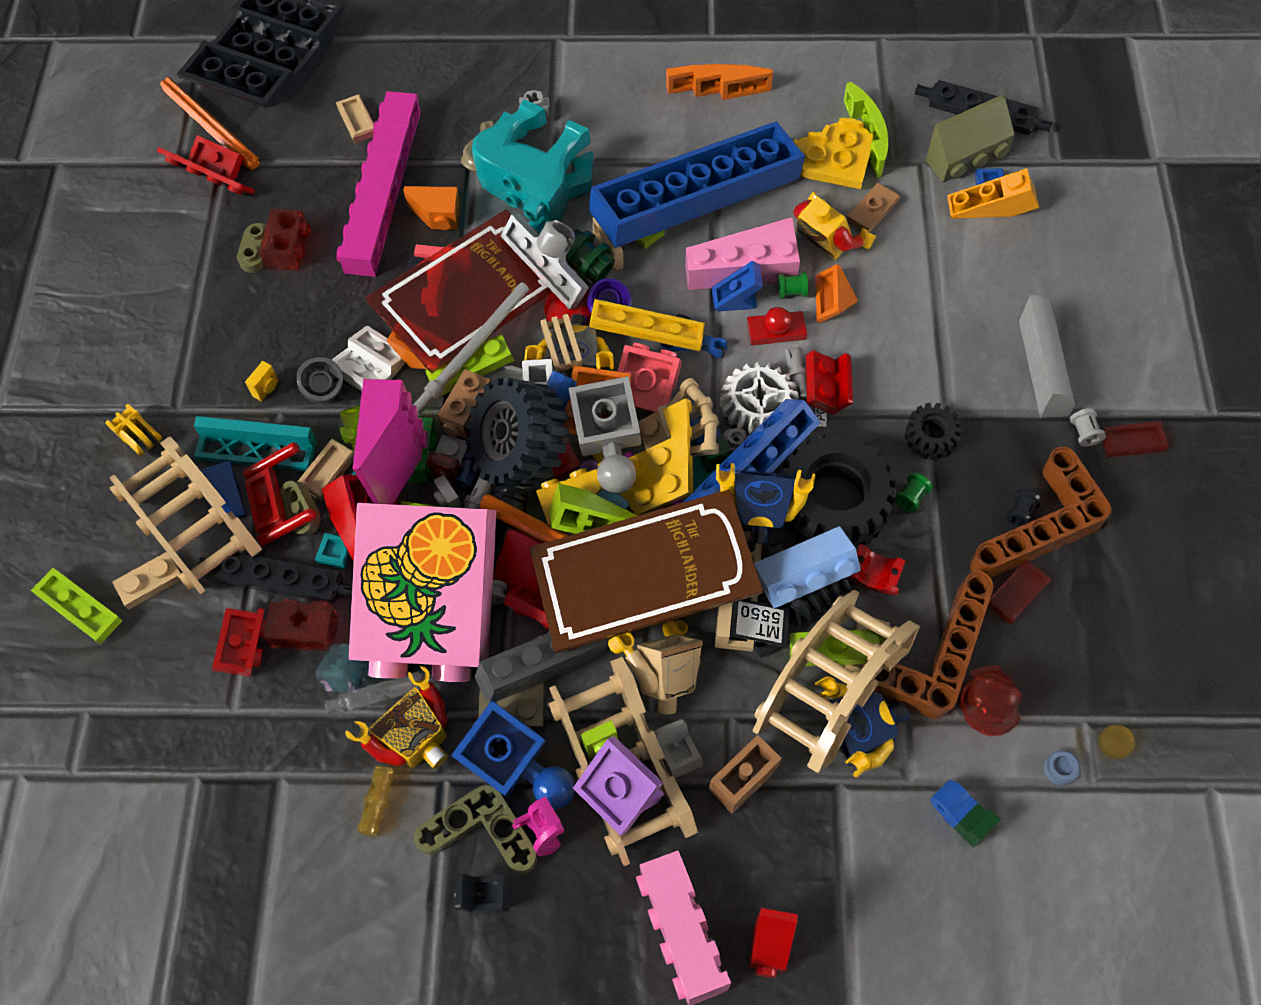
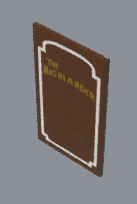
M730 489L529 547L552 639V648L555 653L763 594V586L760 584Z

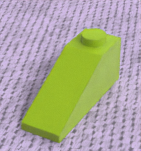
M558 483L549 507L551 528L573 534L637 516L590 491Z

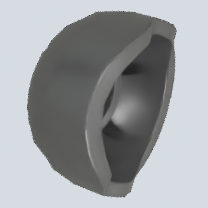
M316 357L305 361L297 371V384L304 397L311 402L326 403L335 399L340 393L343 385V376L336 362L329 358ZM311 368L313 373H310L308 369Z

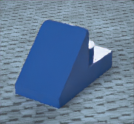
M752 260L712 286L714 309L716 311L757 308L755 293L763 288L760 264Z

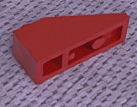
M765 908L760 909L754 924L748 967L756 969V975L777 978V973L784 974L788 964L798 914Z

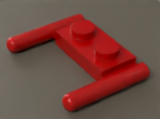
M295 442L243 470V475L247 479L245 480L255 531L259 533L257 540L261 546H266L316 517L315 511L308 508L290 519H286L276 471L272 467L299 453L300 447Z

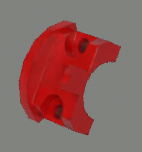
M859 544L857 557L864 560L862 563L859 562L861 571L846 578L868 590L887 595H897L899 589L896 586L906 560L898 557L887 558L869 550L867 546ZM896 570L898 574L893 575L891 571Z

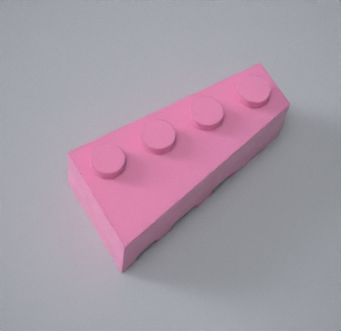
M787 218L687 247L685 269L688 290L712 288V286L752 260L760 264L763 284L777 283L778 274L797 276L800 259L793 218Z
M679 851L640 864L641 875L636 876V880L642 897L649 895L653 908L648 910V914L654 930L661 928L665 942L660 944V948L666 964L673 963L678 977L673 978L672 981L679 1000L686 998L688 1005H694L727 992L731 981L727 971L721 973L720 966L722 965L715 941L712 938H708L706 918L699 903H695V891Z

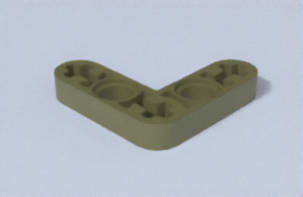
M482 785L420 824L414 832L413 840L416 847L423 854L434 855L483 824L513 872L517 874L529 873L535 868L537 863V854L522 827L513 830L512 834L506 838H500L495 834V827L500 821L508 820L514 824L513 820L516 817L501 793L491 785ZM487 794L488 797L495 795V798L492 800L494 806L488 809L487 806L483 805L476 809L479 817L474 819L473 813L467 805L472 802L473 807L476 808L482 803L481 797ZM457 811H463L468 816L466 825L459 829L451 827L449 823L451 815ZM443 821L445 828L451 835L446 837L442 831L434 837L436 842L434 845L422 844L421 842L425 840L424 833L430 831V833L435 834L442 830L438 823ZM519 836L523 838L522 840L516 841ZM516 841L523 853L530 852L527 856L528 863L526 865H522L520 862L513 863L517 857L510 844ZM510 845L507 850H504V846Z

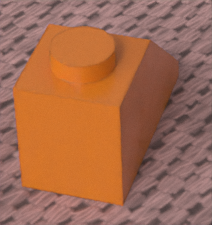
M404 186L403 191L408 208L431 229L458 230L461 203L457 187Z

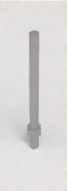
M521 282L441 374L435 380H430L423 388L425 392L413 404L417 406L418 415L425 410L433 399L437 400L443 394V388L529 291L526 284Z

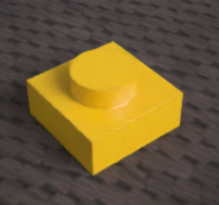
M262 361L245 383L252 396L262 402L268 394L274 391L279 380L273 367Z

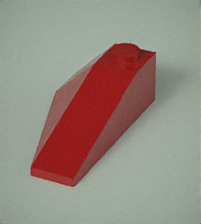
M342 475L323 487L322 491L329 517L354 561L357 503H374L357 475ZM397 499L395 500L393 505H398Z

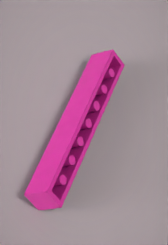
M387 91L384 102H380V116L378 121L374 122L373 140L368 143L367 160L362 163L361 181L356 184V198L354 203L350 204V219L343 228V243L337 249V261L341 263L344 274L376 277L421 114L417 94Z

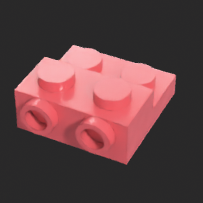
M633 343V347L625 345L617 372L631 374L630 386L635 408L654 413L658 411L657 408L659 406H666L670 403L672 392L677 384L682 361L672 351L661 350L660 353L649 351L650 347L643 344Z

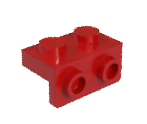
M226 608L212 671L251 677L253 667H260L263 649L257 648L259 637L266 638L269 619H264L265 609L258 608L257 613Z

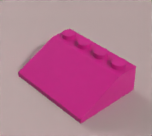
M363 379L353 470L374 504L393 505L413 474L415 467L422 459L423 449L428 447V431H424L423 420L418 417L417 406L412 404L411 393L406 391L402 380Z

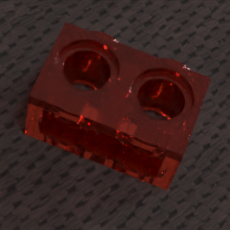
M271 208L259 250L267 269L298 271L300 261L305 258L304 245L306 238H309L311 234V226L306 221L303 210Z

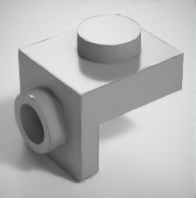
M684 719L669 723L654 731L665 756L663 760L674 778L704 766L702 757L689 736Z

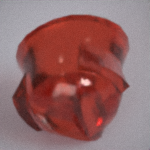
M999 665L982 666L970 671L972 680L967 683L961 694V709L966 722L976 731L988 736H1000L1010 732L1021 720L1018 706L1023 695L1013 679L1002 671Z

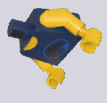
M730 463V471L724 472L720 470V464L716 465V480L720 484V491L730 489L740 523L751 525L750 542L758 544H768L770 527L783 528L784 522L792 521L804 507L809 492L814 487L816 478L814 473L811 479L805 480L801 478L802 470H798L796 475L736 470L735 472V464Z
M825 676L815 682L816 686H821L824 689V692L820 693L819 696L824 699L832 698L829 700L832 704L835 702L840 703L848 690L847 684L837 683L830 676ZM873 692L863 708L859 705L855 706L846 721L852 726L841 745L846 759L845 763L849 767L855 765L858 769L853 773L855 778H858L865 771L882 766L894 750V742L899 735L896 724L909 720V713L904 702L887 707L880 692Z

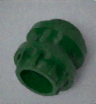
M576 229L573 230L575 241L566 255V262L585 283L593 286L599 280L607 277L614 266L615 260L609 252L611 247L604 242L596 246L594 244L596 238L594 233L590 230L582 232Z

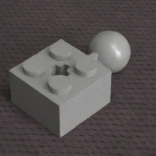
M629 376L570 387L569 393L582 456L603 452L604 459L599 464L597 470L599 484L610 493L619 494L626 492L635 482L636 469L633 462L622 455L621 449L642 445ZM608 415L609 418L602 419V416Z

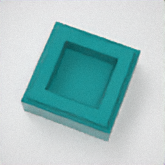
M324 533L315 561L317 564L346 570L351 556L341 537Z

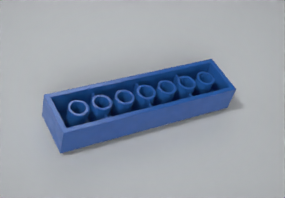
M775 121L593 186L590 192L589 211L613 246L617 248L796 181L800 177L805 155L779 123Z

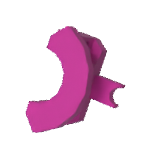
M546 796L530 805L528 813L513 820L514 824L512 826L514 830L524 825H527L529 830H533L537 837L533 848L538 856L553 854L561 846L556 837L564 832V828Z

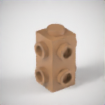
M466 369L463 371L437 415L444 433L451 437L459 436L464 439L470 436V430L466 429L467 421L472 422L473 415L469 414L471 406H477L478 402L475 400L477 394H485L483 387L487 383H491V379Z

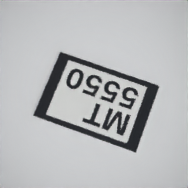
M745 599L735 601L732 604L730 636L787 647L790 609L784 607L773 608L769 604Z

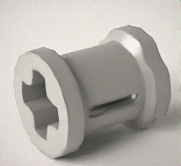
M1094 408L1082 409L1070 417L1071 423L1077 428L1080 436L1078 442L1082 447L1098 444L1106 437L1105 432L1099 428L1096 420L1097 413Z

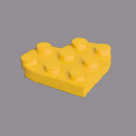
M839 118V122L833 123L830 126L828 124L825 125L822 132H809L807 137H802L799 140L797 138L794 139L793 142L805 155L800 176L861 190L870 157L873 134L863 127L864 123L853 118Z

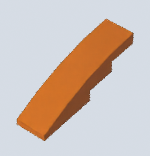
M704 64L666 69V88L668 94L693 90L695 97L720 93L722 100L769 92L772 89L773 71L769 68L733 64Z

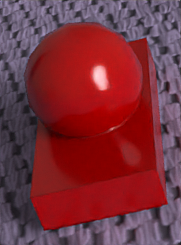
M774 307L766 315L747 317V328L751 346L807 339L803 311L789 312L783 307Z

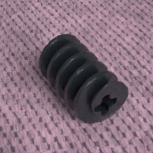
M843 578L788 602L783 607L790 609L789 617L796 625L802 627L800 618L803 617L807 622H812L813 617L810 611L821 616L823 614L821 604L830 609L833 606L831 597L836 600L840 595L842 596L841 590L847 595L852 591L848 580Z

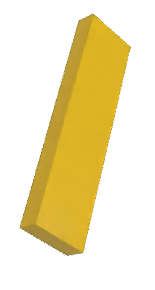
M598 299L594 300L589 328L700 351L705 326L703 322Z

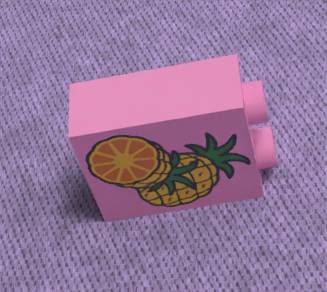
M357 503L349 660L369 661L368 676L405 678L407 677L408 663L432 664V680L444 682L470 681L471 667H478L480 661L489 658L497 510Z

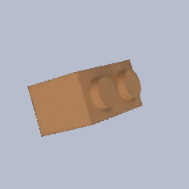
M757 735L710 780L709 791L733 814L779 769L782 758Z

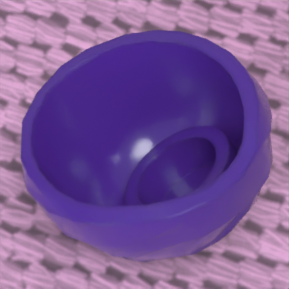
M605 278L599 280L590 288L587 294V306L591 314L595 299L631 307L630 291L627 286L616 279Z

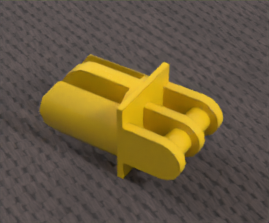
M127 404L125 406L127 409L122 413L117 412L115 414L116 418L111 422L107 420L105 424L124 444L127 443L142 457L145 453L133 439L136 438L150 450L154 445L142 432L143 429L158 443L162 440V436L141 417L137 410Z

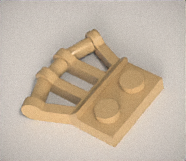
M688 378L682 382L680 391L668 405L659 406L657 408L658 411L638 422L643 443L647 450L671 438L662 409L685 398L688 400L692 398L694 405L692 406V412H689L690 421L700 415L702 418L698 424L692 426L690 442L703 434L705 435L704 443L690 446V455L699 457L719 453V444L716 443L717 426L719 425L718 417L712 412L713 403L711 398L706 397L698 389V383L693 378Z

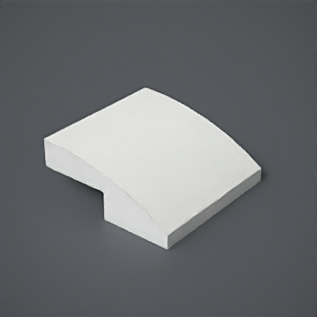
M365 326L348 339V348L332 359L340 367L343 380L362 391L363 379L391 380L405 364L402 358L387 343V338L369 326Z

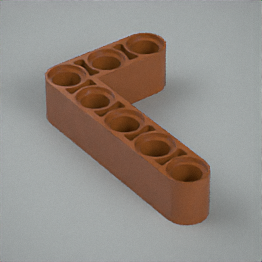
M1068 447L1055 448L1043 467L1045 479L1064 508L980 544L970 561L971 572L981 571L989 575L990 578L1093 534L1102 527L1111 513V506L1072 449ZM1072 487L1077 488L1080 492L1075 491ZM1088 512L1094 513L1097 517L1090 515ZM1062 523L1068 524L1071 529L1064 527ZM1035 534L1043 536L1045 541L1038 539ZM1008 546L1016 547L1019 552L1012 551ZM981 557L990 559L993 564L985 563Z
M981 571L972 572L959 586L929 675L927 676L897 663L889 672L884 669L880 672L883 676V681H878V686L873 692H880L884 700L894 704L904 702L908 710L935 720L944 717L954 707L993 591V582L989 575ZM970 585L976 587L980 594L974 593L970 589ZM960 612L968 614L972 621L963 619ZM951 639L960 642L963 649L954 647ZM941 667L950 669L954 677L950 678L944 675ZM901 683L909 684L913 688L914 694L906 693L902 689ZM932 695L940 697L944 702V707L936 705L932 700Z

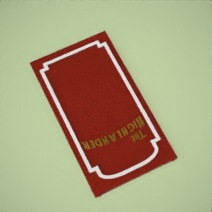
M507 209L365 297L367 303L431 374L456 357L521 282L528 286L529 291L492 333L553 293L500 236L511 216Z

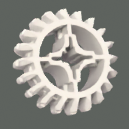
M756 362L754 368H750L745 364L743 371L735 369L733 376L727 377L725 385L721 388L722 397H720V405L723 407L722 413L724 417H728L730 426L737 424V429H747L748 435H750L772 413L766 412L775 410L785 399L798 400L799 394L797 391H794L796 385L795 382H790L789 373L781 375L780 367L772 370L769 363L764 368L760 367L759 363Z

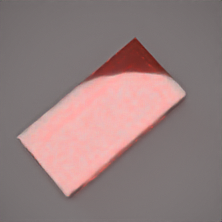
M1161 421L1102 427L1101 429L1106 435L1103 445L1107 458L1165 452L1169 447Z
M1026 559L990 598L988 607L1011 625L1049 584L1051 578Z

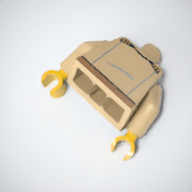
M671 620L664 623L662 628L666 637L638 644L635 651L632 648L634 646V637L631 633L621 634L609 639L608 645L613 653L620 654L624 652L627 656L625 661L634 672L640 684L642 694L658 699L657 711L659 713H676L677 697L692 693L695 690L698 669L701 664L702 640L685 636L688 631L686 622Z

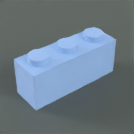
M840 526L754 563L760 584H762L763 591L773 608H777L861 571L856 548Z

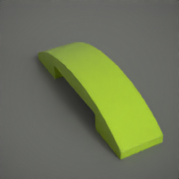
M852 82L846 83L843 102L850 118H861L865 128L869 133L873 134L869 163L875 177L881 178L888 152V131L884 118L874 101L860 87Z

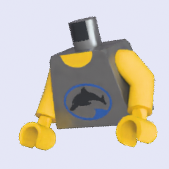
M572 315L570 322L583 361V366L581 367L600 369L601 367L608 366L610 369H614L613 353L609 350L604 339L596 336V329L586 326L587 318L584 315ZM562 326L560 328L570 361H573L575 358L565 326ZM554 330L550 335L559 364L564 363ZM545 338L538 345H528L526 347L524 361L551 359ZM573 368L559 371L558 373L571 378Z

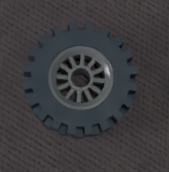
M506 377L494 379L493 384L487 383L483 387L485 394L478 393L475 398L478 402L477 406H471L469 414L473 415L472 422L467 421L466 429L470 430V436L465 437L466 445L471 446V450L467 455L469 460L475 461L472 465L473 470L480 473L479 477L482 480L489 481L488 483L521 487L541 485L544 483L543 478L550 479L554 475L552 467L559 468L562 460L558 458L559 453H565L567 445L562 444L563 437H568L569 428H563V422L567 421L568 417L567 412L560 411L564 406L562 399L555 398L557 392L554 389L548 388V385Z

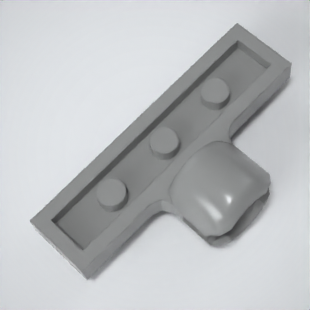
M512 214L500 236L568 309L577 308L589 286L566 262V255L575 241L574 231L567 224L555 220L546 222L539 235L520 214Z

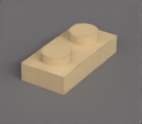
M165 552L112 581L124 606L130 610L180 582L181 580L178 575L181 574V571L170 555Z

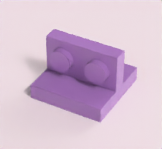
M615 736L606 740L573 787L620 836L628 832L643 811L656 805L664 795L659 789L663 782Z

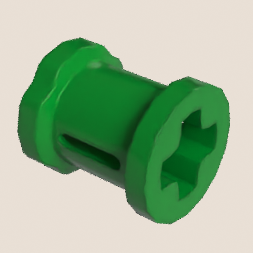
M801 272L797 276L778 274L777 288L779 299H784L787 295L807 297V273Z
M910 473L905 487L902 491L896 493L895 503L903 510L915 513L920 507L919 502L923 496L931 492L933 488L931 482L921 474Z

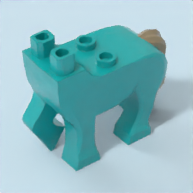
M524 99L514 114L511 115L505 111L495 125L492 121L482 122L480 133L464 147L461 162L468 170L476 172L477 179L483 189L505 201L509 206L523 210L524 215L530 219L528 223L540 235L546 222L561 221L570 199L591 191L594 152L589 151L575 157L582 149L591 144L589 129L571 120L567 121L562 135L547 153L527 144L516 143L518 139H522L527 135V131L540 128L547 123L545 109ZM571 162L572 173L566 174V170Z

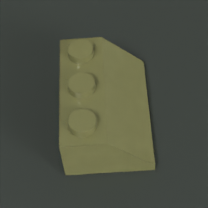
M1000 95L935 125L926 162L943 183L952 178H959L965 172L974 168H980L993 159L1002 158L1010 151L1014 131L1005 97Z

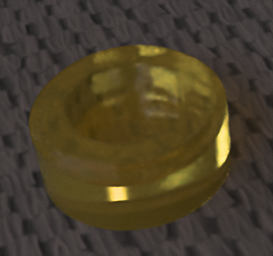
M1110 725L1099 735L1098 744L1104 755L1111 759L1120 760L1127 757L1134 750L1135 739L1131 731L1126 727Z

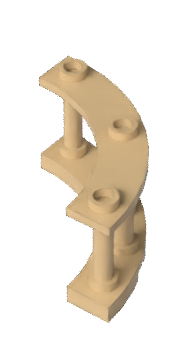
M168 437L160 443L165 449L161 452V457L123 483L114 474L110 477L114 483L110 490L120 502L125 499L140 517L136 521L139 528L146 536L152 533L182 570L178 577L188 590L195 587L202 594L206 590L198 581L200 578L238 551L241 553L246 550L253 557L262 548L232 511L226 513L223 510L222 506L226 504L224 499L188 455L183 454L180 446L171 437ZM170 465L172 467L133 495L130 494L131 491ZM187 476L192 482L188 485L189 488L150 516H147L139 506L179 477L183 479ZM204 497L212 506L208 510L209 514L167 542L156 526L194 499L198 498L200 500ZM224 522L234 534L229 538L231 541L196 567L189 570L176 552L216 523L220 525Z
M856 590L851 591L844 597L840 595L804 639L800 638L797 640L791 651L792 657L777 679L767 700L763 701L755 712L757 721L753 728L754 733L760 734L773 725L807 746L812 754L807 766L817 773L834 762L852 726L846 721L855 706L859 705L863 708L878 686V681L875 680L877 675L883 669L889 672L903 657L909 654L920 628L919 625L910 620L900 627L894 626L892 628L856 608L855 603L860 593ZM850 618L886 640L882 645L878 643L873 645L840 625ZM831 635L868 656V662L860 672H852L816 650ZM808 661L847 684L848 690L840 703L835 702L832 704L796 682ZM788 693H791L826 715V719L829 722L821 736H814L779 714Z
M620 657L610 662L614 675L609 677V681L565 700H562L556 686H552L549 689L554 701L548 703L555 721H562L580 768L575 770L578 780L589 766L580 746L582 744L581 734L612 720L615 728L625 724L628 727L634 726L640 741L635 743L636 747L629 749V751L639 760H648L654 774L663 782L659 789L664 793L669 804L666 813L629 829L628 832L621 836L602 818L609 835L604 837L612 856L618 854L623 866L630 864L624 848L627 845L671 825L673 828L680 826L685 838L698 833L687 801L674 776L670 777L663 762L665 756L656 735L648 727L643 714L646 710L634 676L623 657ZM613 693L622 695L626 706L621 708L620 713L575 732L568 715L569 712Z

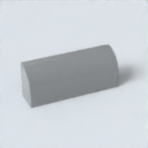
M1030 295L1020 317L1019 324L1040 418L1069 416L1075 406V401L1052 303L1045 297Z

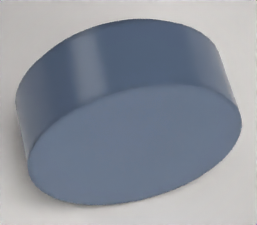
M1057 750L1051 753L1045 760L1044 772L1047 778L1054 784L1068 785L1078 777L1080 764L1072 753L1065 750Z

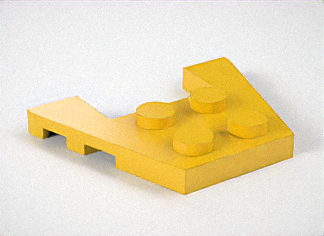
M686 398L662 409L671 438L629 457L636 469V479L629 490L620 494L629 502L630 508L637 516L656 511L693 493V456L690 455L692 426H690L689 412H692V404ZM603 452L592 454L598 463L604 459Z

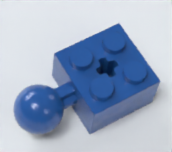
M492 700L451 755L504 796L510 795L522 778L533 784L535 799L539 800L546 796L554 810L567 806L575 794L573 789L575 781L566 769L558 766L544 768L535 761L548 743V740ZM506 741L507 753L500 754L497 757L495 754L498 749L494 746L495 743Z

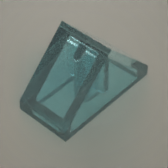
M333 643L316 669V678L326 691L358 692L363 661L349 660L350 644Z

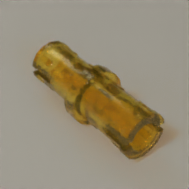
M375 766L368 793L364 794L362 800L365 804L356 830L357 833L371 837L378 836L382 815L390 803L388 796L395 770L384 766Z

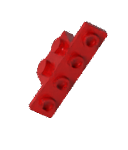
M196 135L188 159L160 147L157 149L158 153L166 156L164 161L180 167L181 163L187 165L185 170L197 176L205 173L208 175L206 180L222 186L223 182L229 184L227 189L243 196L244 191L251 194L255 192V189L235 181L244 155Z

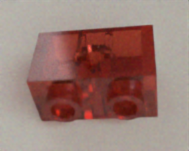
M284 599L281 602H270L263 638L271 648L333 652L339 616L334 607L324 601H313L312 604H301L291 599Z

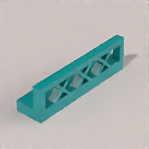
M196 416L194 428L200 436L194 454L196 461L222 463L230 460L231 464L251 466L264 459L259 453L268 447L280 450L295 442L299 445L300 450L306 451L303 462L290 461L288 458L272 468L305 472L312 464L317 440L310 427ZM208 441L220 442L223 446L214 453L205 452ZM241 444L248 445L251 449L242 456L233 455L231 450Z

